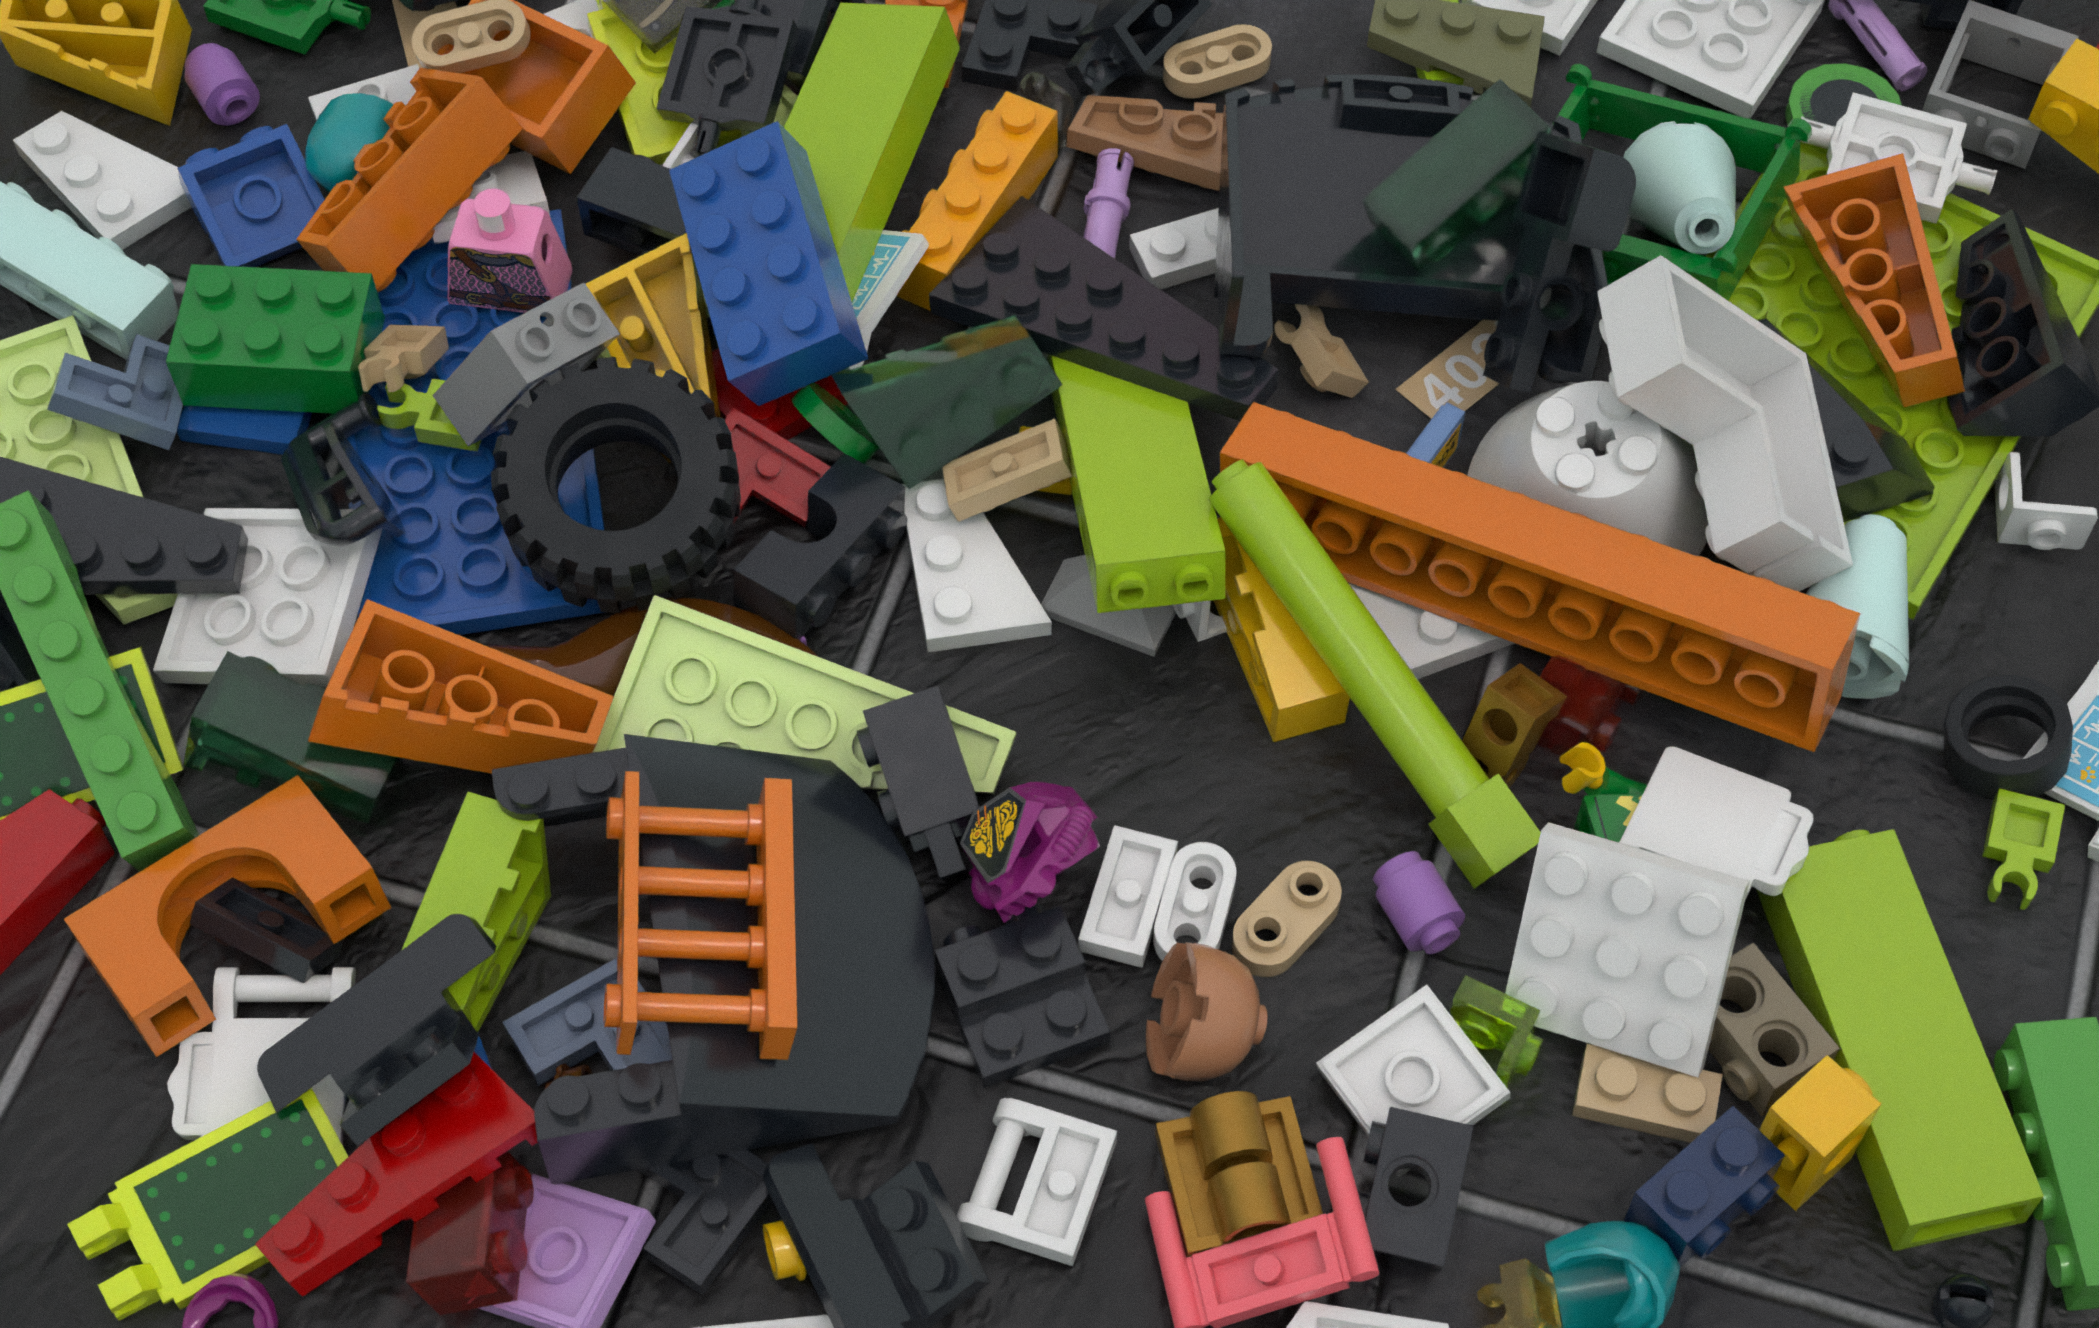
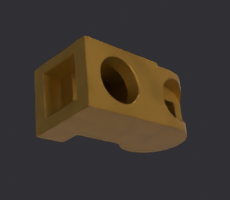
M1519 663L1487 686L1462 742L1489 779L1499 774L1510 788L1524 769L1529 759V754L1534 750L1546 725L1558 715L1567 696Z

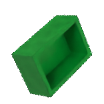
M191 264L166 359L167 367L183 406L334 414L358 401L361 394L369 393V390L363 391L358 366L366 359L364 349L382 333L385 321L372 273Z

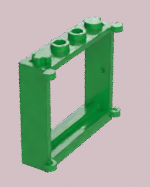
M1582 64L1572 65L1566 75V82L1577 85L1558 116L1560 115L1579 124L1582 140L1589 129L1636 140L1640 134L1660 123L1675 121L1676 124H1695L1694 122L1707 125L1724 139L1733 154L1735 166L1764 173L1737 220L1731 238L1722 249L1716 252L1713 258L1622 234L1617 248L1609 252L1602 251L1608 285L1661 255L1729 301L1786 199L1783 187L1794 184L1800 173V141L1808 142L1812 135L1811 125L1803 119L1795 118L1790 121L1787 128L1676 101L1593 80L1592 73L1588 67Z

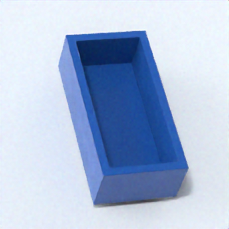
M778 121L669 170L728 382L756 405L761 406L869 359L807 151Z

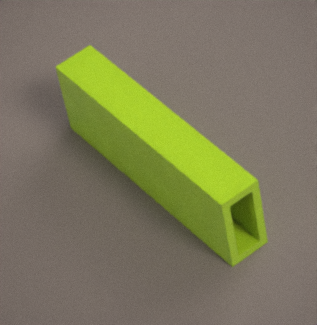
M840 3L784 126L807 151L851 302H853L960 50L945 7Z
M1047 354L1048 379L1057 422L1065 436L1072 476L1069 477L1097 613L1225 599V547L1215 508L1209 501L1211 492L1188 402Z
M1854 830L1839 836L1833 842L1809 846L1808 855L1803 867L1799 872L1788 878L1781 894L1770 896L1757 890L1796 995L1840 1048L1834 1061L1841 1068H1848L1859 1074L1869 1085L1873 1096L1881 1103L1880 1108L1856 1149V1154L1893 1251L2025 1223L2044 1195L1895 830L1872 834L1867 830Z

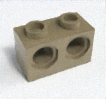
M1754 943L1731 956L1721 999L1734 1001L1741 1006L1744 1012H1729L1719 1004L1708 1050L1721 1065L1724 1079L1731 1091L1743 1101L1748 1100L1762 1117L1768 1113L1769 1108L1826 1055L1834 1060L1840 1048ZM1760 1052H1772L1779 1055L1786 1062L1787 1066L1777 1067L1767 1063L1761 1057Z

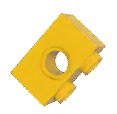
M1828 1055L1769 1108L1759 1129L1785 1155L1773 1179L1780 1185L1776 1193L1795 1211L1851 1160L1881 1106V1103L1873 1096L1869 1085L1859 1074L1851 1069L1841 1068Z

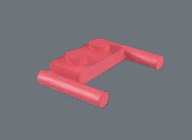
M1342 1137L1327 1138L1316 1145L1333 1208L1332 1213L1321 1214L1187 1257L1172 1193L1168 1191L1156 1192L1144 1199L1174 1328H1203L1209 1325L1214 1328H1221L1350 1288L1349 1282L1366 1281L1379 1275L1370 1235L1345 1142Z

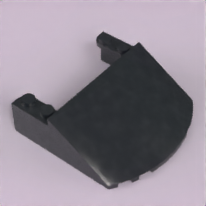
M1334 74L1325 75L1324 84L1320 87L1295 89L1296 85L1292 78L1274 81L1271 93L1250 97V94L1242 88L1225 94L1214 298H1218L1219 352L1221 354H1234L1246 358L1262 356L1271 343L1273 333L1272 302L1498 321L1503 306L1501 299L1502 287L1506 277L1513 271L1525 230L1524 225L1513 222L1512 219L1537 132L1541 131L1582 143L1579 124L1560 115L1554 120V124H1550L1526 115L1527 102L1508 97L1506 107L1504 108L1473 100L1474 88L1428 79L1389 75ZM1574 244L1566 275L1577 280L1582 286L1585 294V307L1581 317L1573 326L1562 331L1549 330L1537 374L1542 379L1552 383L1591 381L1602 341L1599 329V321L1602 319L1597 291L1608 286L1602 250ZM1551 286L1541 296L1540 309L1545 307L1551 298Z
M624 734L625 748L492 769L494 792L497 803L502 811L518 820L529 821L544 818V827L607 817L609 797L621 798L625 771L639 772V806L746 811L747 804H758L764 778L792 779L797 1031L788 1060L760 1059L759 1032H748L747 1025L667 1022L672 1060L652 1064L635 1063L623 1069L578 1077L567 1075L557 1078L541 1093L534 1111L537 1141L552 1184L600 1177L899 1122L910 1101L909 1093L914 1085L920 1065L924 1064L928 1048V1035L935 1000L932 937L921 888L906 852L892 827L887 825L885 817L876 804L851 777L831 760ZM639 833L644 867L747 871L748 864H757V846L745 845V838ZM648 895L653 929L747 933L749 926H758L757 906H746L745 899ZM657 958L662 993L748 996L750 989H759L758 969L747 968L746 961Z

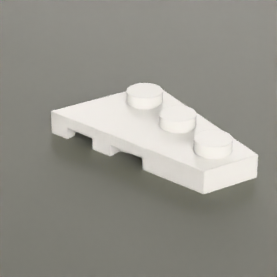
M63 111L13 139L19 156L97 239L106 237L112 240L122 250L192 207L181 186L177 166Z
M944 479L902 484L906 487L904 514L908 518L906 532L927 653L1052 635V621L985 514L982 512L958 522L948 506Z

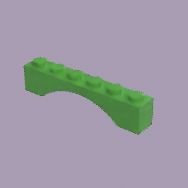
M29 490L0 503V590L119 853L125 861L140 872L199 836V833L176 784L144 729L111 662L89 610L80 584L77 568L53 516Z

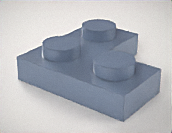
M136 334L129 350L124 372L65 353L57 373L47 410L169 450L177 432L183 407L166 364L170 345Z
M617 958L502 1022L507 1036L538 1086L556 1075V1068L560 1064L565 1063L571 1068L597 1052L600 1053L610 1071L627 1068L635 1063L652 1064L672 1060L668 1027L665 1022L637 1021L631 1055L616 1054L617 1028L604 1027L603 1015L606 984H617ZM638 981V992H645Z

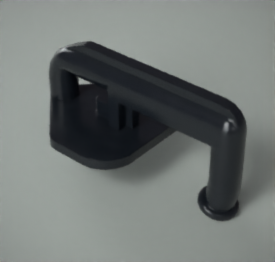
M368 393L361 394L358 401L344 407L293 438L281 457L282 465L306 530L313 539L325 544L335 546L353 544L381 527L396 538L406 533L390 498L347 440L348 437L368 426L373 428L381 426V420L377 411L378 404ZM329 449H332L344 469L332 478L329 476L321 455ZM363 500L365 504L342 517L339 509L351 502L354 505Z

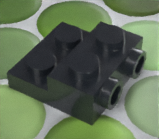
M1035 904L1031 908L1025 907L1024 912L1020 915L1012 914V918L1006 921L1007 925L982 933L978 926L959 928L944 939V947L934 950L936 975L983 1088L1110 1043V1029L1085 975V960L1061 906L1044 911L1041 904Z

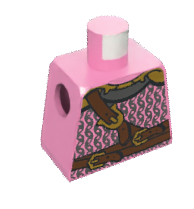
M486 189L480 192L475 199H467L461 203L448 246L449 304L526 313L567 291L573 271L572 264L546 210L536 206L511 204L508 194L500 189Z

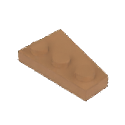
M1087 95L1068 128L1066 147L1086 152L1098 157L1102 150L1109 148L1120 149L1118 162L1120 163L1122 162L1123 154L1127 152L1133 157L1134 167L1219 191L1223 113H1215L1216 104L1194 102V110L1185 111L1163 109L1162 105L1154 99Z

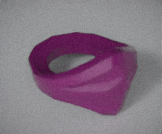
M233 1273L214 1278L194 1295L186 1308L182 1328H204L211 1315L222 1311L228 1301L245 1303L255 1310L253 1317L255 1328H277L279 1319L275 1304L265 1286L251 1276Z

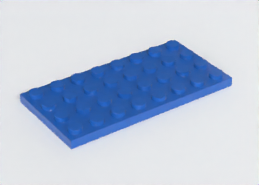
M561 209L549 211L552 223L568 255ZM433 237L424 246L412 251L397 267V274L394 280L385 289L377 292L385 316L382 332L389 325L445 326L449 349L426 374L417 378L404 379V383L411 386L413 390L427 393L432 378L446 381L491 330L524 314V312L449 304V241L437 244V242L434 243ZM570 279V282H569V286H568L567 291L570 290V289H572V280H571V279ZM540 316V321L543 323L547 318ZM386 381L376 383L369 389L368 394L380 406L396 408L403 404L389 402L385 389ZM381 423L380 427L373 428L368 426L347 438L390 498L406 532L399 538H396L382 529L359 607L358 617L368 599L449 632L463 635L605 612H600L597 600L588 598L586 605L581 608L564 601L561 589L558 587L548 592L534 580L528 566L522 567L514 555L496 509L497 503L491 485V472L497 468L493 456L497 437L503 434L509 436L508 426L483 438L478 452L418 442L414 425L403 429H392L385 427ZM593 448L577 458L567 469L558 487V499L564 513L571 519L584 526L605 531L595 451ZM360 500L354 505L351 502L348 506L349 509H356L365 503L363 500Z

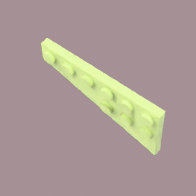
M72 315L0 340V457L144 498L119 433L47 410L64 354L68 353L91 361L74 316ZM178 594L95 595L124 625L173 607Z
M654 595L593 753L625 748L624 734L831 760L851 777L861 789L886 790L888 786L881 765L868 767L856 730L868 727L863 714L864 710L914 693ZM946 705L975 793L994 794L1017 733Z

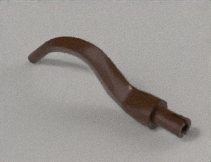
M673 597L664 598L817 656L814 651L799 639L793 638L756 614L728 604L704 599L677 598L674 600ZM637 605L626 608L569 641L552 647L490 644L488 647L614 696L648 609L638 611Z

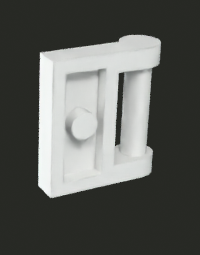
M1013 1098L1000 1099L992 1120L997 1128L970 1201L960 1205L956 1217L968 1238L985 1242L992 1240L1073 1266L1117 1142V1131ZM1029 1135L1039 1137L1041 1140L1013 1216L997 1211L999 1199L1022 1137Z

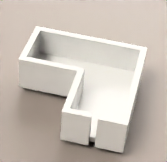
M1661 255L1597 291L1602 319L1599 321V329L1603 340L1607 344L1612 372L1609 374L1611 389L1623 405L1631 406L1660 424L1664 430H1670L1693 445L1698 471L1695 473V484L1701 497L1704 499L1709 523L1705 534L1713 553L1719 559L1726 560L1744 572L1750 573L1752 576L1771 580L1778 585L1798 592L1853 566L1806 353Z

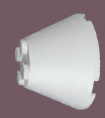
M1609 381L1575 383L1537 394L1521 402L1492 426L1480 442L1472 458L1467 476L1511 492L1524 494L1531 499L1571 513L1582 514L1594 521L1632 534L1645 536L1652 541L1695 556L1700 555L1707 542L1705 530L1709 523L1704 499L1701 497L1695 484V473L1698 471L1693 445L1670 430H1664L1660 424L1631 406L1623 405L1614 395Z

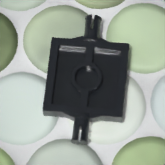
M735 0L734 5L717 9L686 6L656 109L663 120L693 122L699 125L693 147L690 150V155L693 158L716 149L722 131L738 129L754 132L774 123L800 31L794 19L771 17L756 10L759 0Z

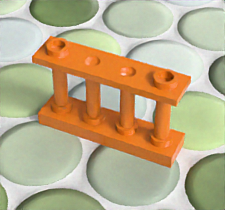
M625 771L621 798L609 797L606 820V838L619 840L617 984H606L603 1015L604 1027L617 1028L616 1054L631 1055L637 1021L747 1025L748 1032H759L760 1059L788 1060L797 1031L792 779L764 778L758 804H747L746 811L639 806V772ZM639 833L745 838V845L757 846V864H748L747 871L639 866ZM638 894L745 899L746 906H757L758 926H749L747 933L638 928ZM638 957L746 961L747 968L758 969L759 989H750L748 996L638 992Z

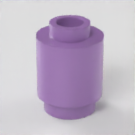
M214 43L200 45L189 53L184 65L185 82L208 118L212 122L224 126L234 125L247 119L257 108L260 94L257 86L237 56L231 50Z
M1410 851L1392 858L1376 871L1373 877V881L1378 888L1375 894L1376 899L1409 951L1424 950L1426 954L1438 953L1452 945L1459 938L1460 931L1458 928L1465 920V913L1431 861L1423 860L1416 851Z

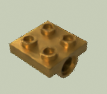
M1227 1092L1201 1101L1192 1108L1189 1117L1156 1123L1155 1136L1169 1192L1172 1193L1187 1257L1323 1214L1291 1096L1258 1102L1257 1096L1250 1092Z

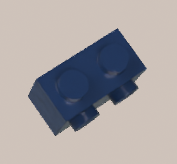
M1732 1106L1635 1192L1623 1221L1648 1226L1668 1243L1680 1266L1684 1265L1695 1254L1702 1260L1710 1255L1731 1232L1728 1224L1743 1210L1750 1216L1755 1214L1777 1192L1780 1185L1773 1178L1785 1155Z

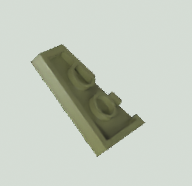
M1375 0L1367 47L1426 72L1439 68L1464 79V86L1474 88L1473 91L1481 95L1487 88L1504 96L1527 102L1525 113L1529 114L1545 16L1443 0Z

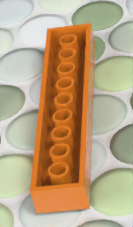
M1256 402L1252 403L1220 451V473L1241 459L1248 466L1262 462L1347 582L1812 752H1815L1842 696L1861 613L1841 607L1832 601L1815 598L1778 585L1771 580L1749 575L1715 563L1708 558L1683 552L1652 541L1645 536L1617 529L1589 519L1582 514L1571 513L1531 499L1524 494L1505 490L1471 478L1464 473L1439 467L1411 457L1404 452L1393 451L1353 437L1346 432L1336 431L1296 417L1289 412L1279 411Z

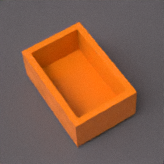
M471 0L468 5L487 0ZM509 0L521 8L529 24L531 36L527 48L513 60L462 72L461 74L481 76L523 129L510 144L571 174L636 82L608 45L515 0ZM500 31L493 40L501 41L507 38L511 31ZM447 44L442 46L437 54L445 55L450 53L454 45Z

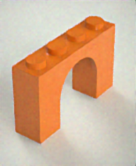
M298 775L64 918L86 957L156 1057L216 1020L195 981L180 962V949L183 938L191 925L190 920L195 902L233 877L252 888H274L293 895L305 906L333 944L392 908L372 866Z

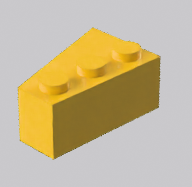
M1 0L0 39L16 66L170 126L192 32L178 0Z
M687 233L586 283L590 292L620 333L607 347L611 357H616L618 367L631 368L632 361L636 358L653 362L655 374L663 377L667 370L672 369L687 378L691 394L695 390H702L713 401L716 417L721 418L704 293ZM662 454V456L667 460V462L670 463L671 461L665 455Z
M1221 517L1217 518L1225 547V599L1213 601L1225 623L1227 634L1273 742L1345 723L1350 697Z

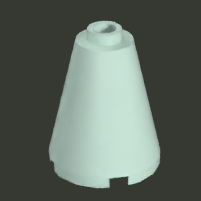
M1675 121L1660 123L1640 134L1625 151L1623 158L1631 164L1636 177L1635 192L1628 214L1642 227L1691 253L1708 254L1715 252L1729 241L1735 227L1736 166L1733 154L1724 139L1707 125L1694 122L1695 124H1676Z
M1870 514L1851 520L1844 525L1853 566L1811 585L1806 592L1807 595L1821 600H1829L1841 607L1861 613L1842 696L1847 698L1875 699L1891 696L1899 691L1901 681L1905 683L1906 676L1909 673L1907 539L1904 533L1896 528L1893 521L1880 515Z

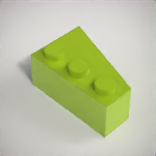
M467 792L402 948L403 950L449 915L463 914L473 917L478 921L497 946L495 953L447 987L477 1032L482 1026L551 897L544 818L529 821L512 818L502 811L497 800Z

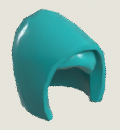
M362 93L343 94L332 99L320 113L308 135L305 149V164L313 179L328 193L331 192L337 183L353 180L358 173L355 170L353 160L365 144L375 143L381 140L390 127L383 118L393 106L391 102L375 95Z
M1624 1221L1591 1223L1545 1242L1549 1272H1552L1563 1328H1658L1663 1323L1673 1303L1681 1266L1668 1243L1648 1226Z

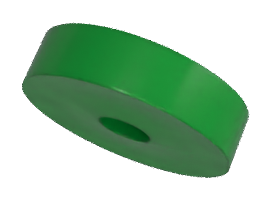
M811 383L802 387L791 399L803 417L844 454L866 464L881 447V443L871 430L844 404L818 384Z

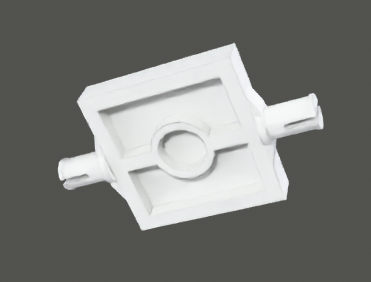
M1854 92L1852 93L1846 114L1837 121L1836 127L1801 116V119L1811 125L1812 135L1808 142H1800L1828 149L1827 159L1829 168L1827 174L1903 153L1921 220L1937 223L1945 197L1953 190L1955 185L1980 191L1987 195L1990 194L1997 170L1962 162L1964 156L1961 143L1967 123Z

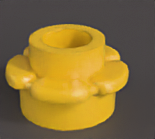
M783 1221L764 1224V1242L775 1279L780 1280L796 1276L799 1281L806 1278L805 1266Z

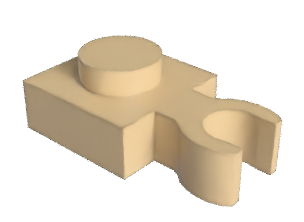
M389 325L364 349L366 359L358 366L363 391H368L376 383L386 381L388 392H395L404 385V379L417 378L426 374L449 349L445 326Z

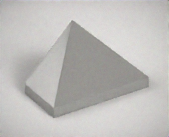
M1085 555L1063 560L1041 603L1050 619L1155 657L1176 614L1173 605L1097 613Z

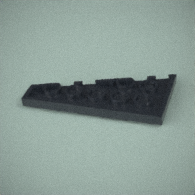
M1023 196L1013 204L962 258L950 274L929 293L930 313L1175 397L1189 404L1238 421L1242 420L1253 402L1265 405L1278 388V369L1261 357L1246 358L1234 354H1221L1219 352V329Z
M0 457V503L29 490L50 512L77 568L84 595L240 593L248 545V537L241 525Z

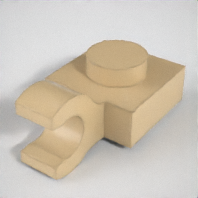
M1295 304L1296 309L1301 315L1299 328L1296 329L1294 325L1278 320L1274 324L1276 336L1283 343L1293 347L1302 362L1300 366L1301 374L1312 387L1320 392L1330 391L1351 398L1355 397L1369 382L1342 338L1330 334L1325 325L1324 315L1318 306Z

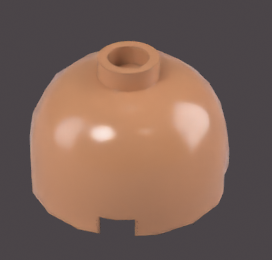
M1176 943L1171 947L1162 961L1151 994V998L1163 1000L1160 1025L1156 1021L1147 1019L1146 1049L1151 1070L1156 1074L1167 1075L1184 1081H1208L1223 1076L1234 1070L1245 1059L1252 1045H1258L1262 1041L1267 1027V1009L1265 1005L1260 1004L1259 990L1248 967L1233 955L1199 943Z

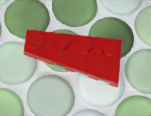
M474 1052L471 1063L369 1137L261 1237L255 1245L283 1278L303 1297L381 1246L382 1233L401 1220L412 1219L416 1223L440 1206L436 1198L469 1176L476 1183L502 1166L498 1159L499 1156L525 1139L531 1146L538 1143L534 1110Z

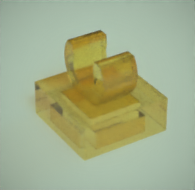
M1526 1258L1499 1265L1502 1284H1488L1477 1292L1478 1300L1488 1307H1497L1505 1304L1506 1309L1505 1317L1499 1323L1489 1324L1482 1328H1562L1554 1278Z

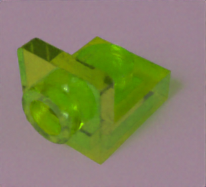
M1465 975L1454 996L1450 1015L1475 1047L1481 1049L1495 1048L1503 1052L1496 1075L1506 1088H1508L1515 1072L1525 1077L1528 1076L1544 1041L1533 1035L1541 1010Z

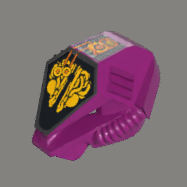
M1029 782L1009 787L973 811L960 842V845L974 866L969 872L973 877L971 881L974 899L983 908L996 909L1004 923L1012 918V914L1018 916L1024 912L1025 907L1031 908L1034 906L1039 897L1044 898L1051 894L1058 874L1100 847L1097 836L1091 827L1093 820L1098 817L1072 787L1045 782Z

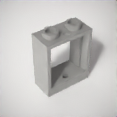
M1969 0L1929 90L1922 111L1967 123L1961 147L2025 169L2041 129L2029 120L1947 92L1962 58L2043 85L2079 36ZM2010 38H2016L2020 42H2013Z
M583 282L491 330L433 394V397L465 443L470 446L507 426L506 418L516 404H522L528 408L532 404L529 390L540 381L545 379L553 386L563 380L560 369L576 363L579 364L581 372H583L620 333ZM540 316L546 317L547 319L543 323H541Z

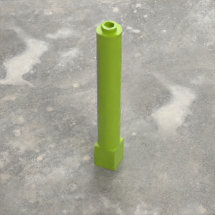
M1241 459L1219 473L1212 480L1217 490L1209 497L1210 503L1436 818L1428 825L1475 889L1539 843L1541 834L1537 826L1499 774L1491 779L1488 778L1262 462L1248 466Z

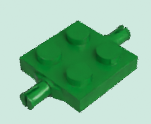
M207 0L203 6L208 22L304 55L324 28L331 22L337 20L364 30L366 28L365 24L368 25L371 18L369 7L347 0Z

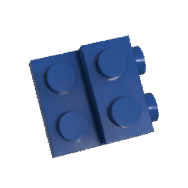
M287 124L272 129L270 126L256 128L246 133L240 139V143L220 151L216 148L201 150L190 156L185 162L186 165L177 168L181 186L205 235L208 234L223 266L257 267L303 248L296 239L325 200L316 181L307 170L305 159Z

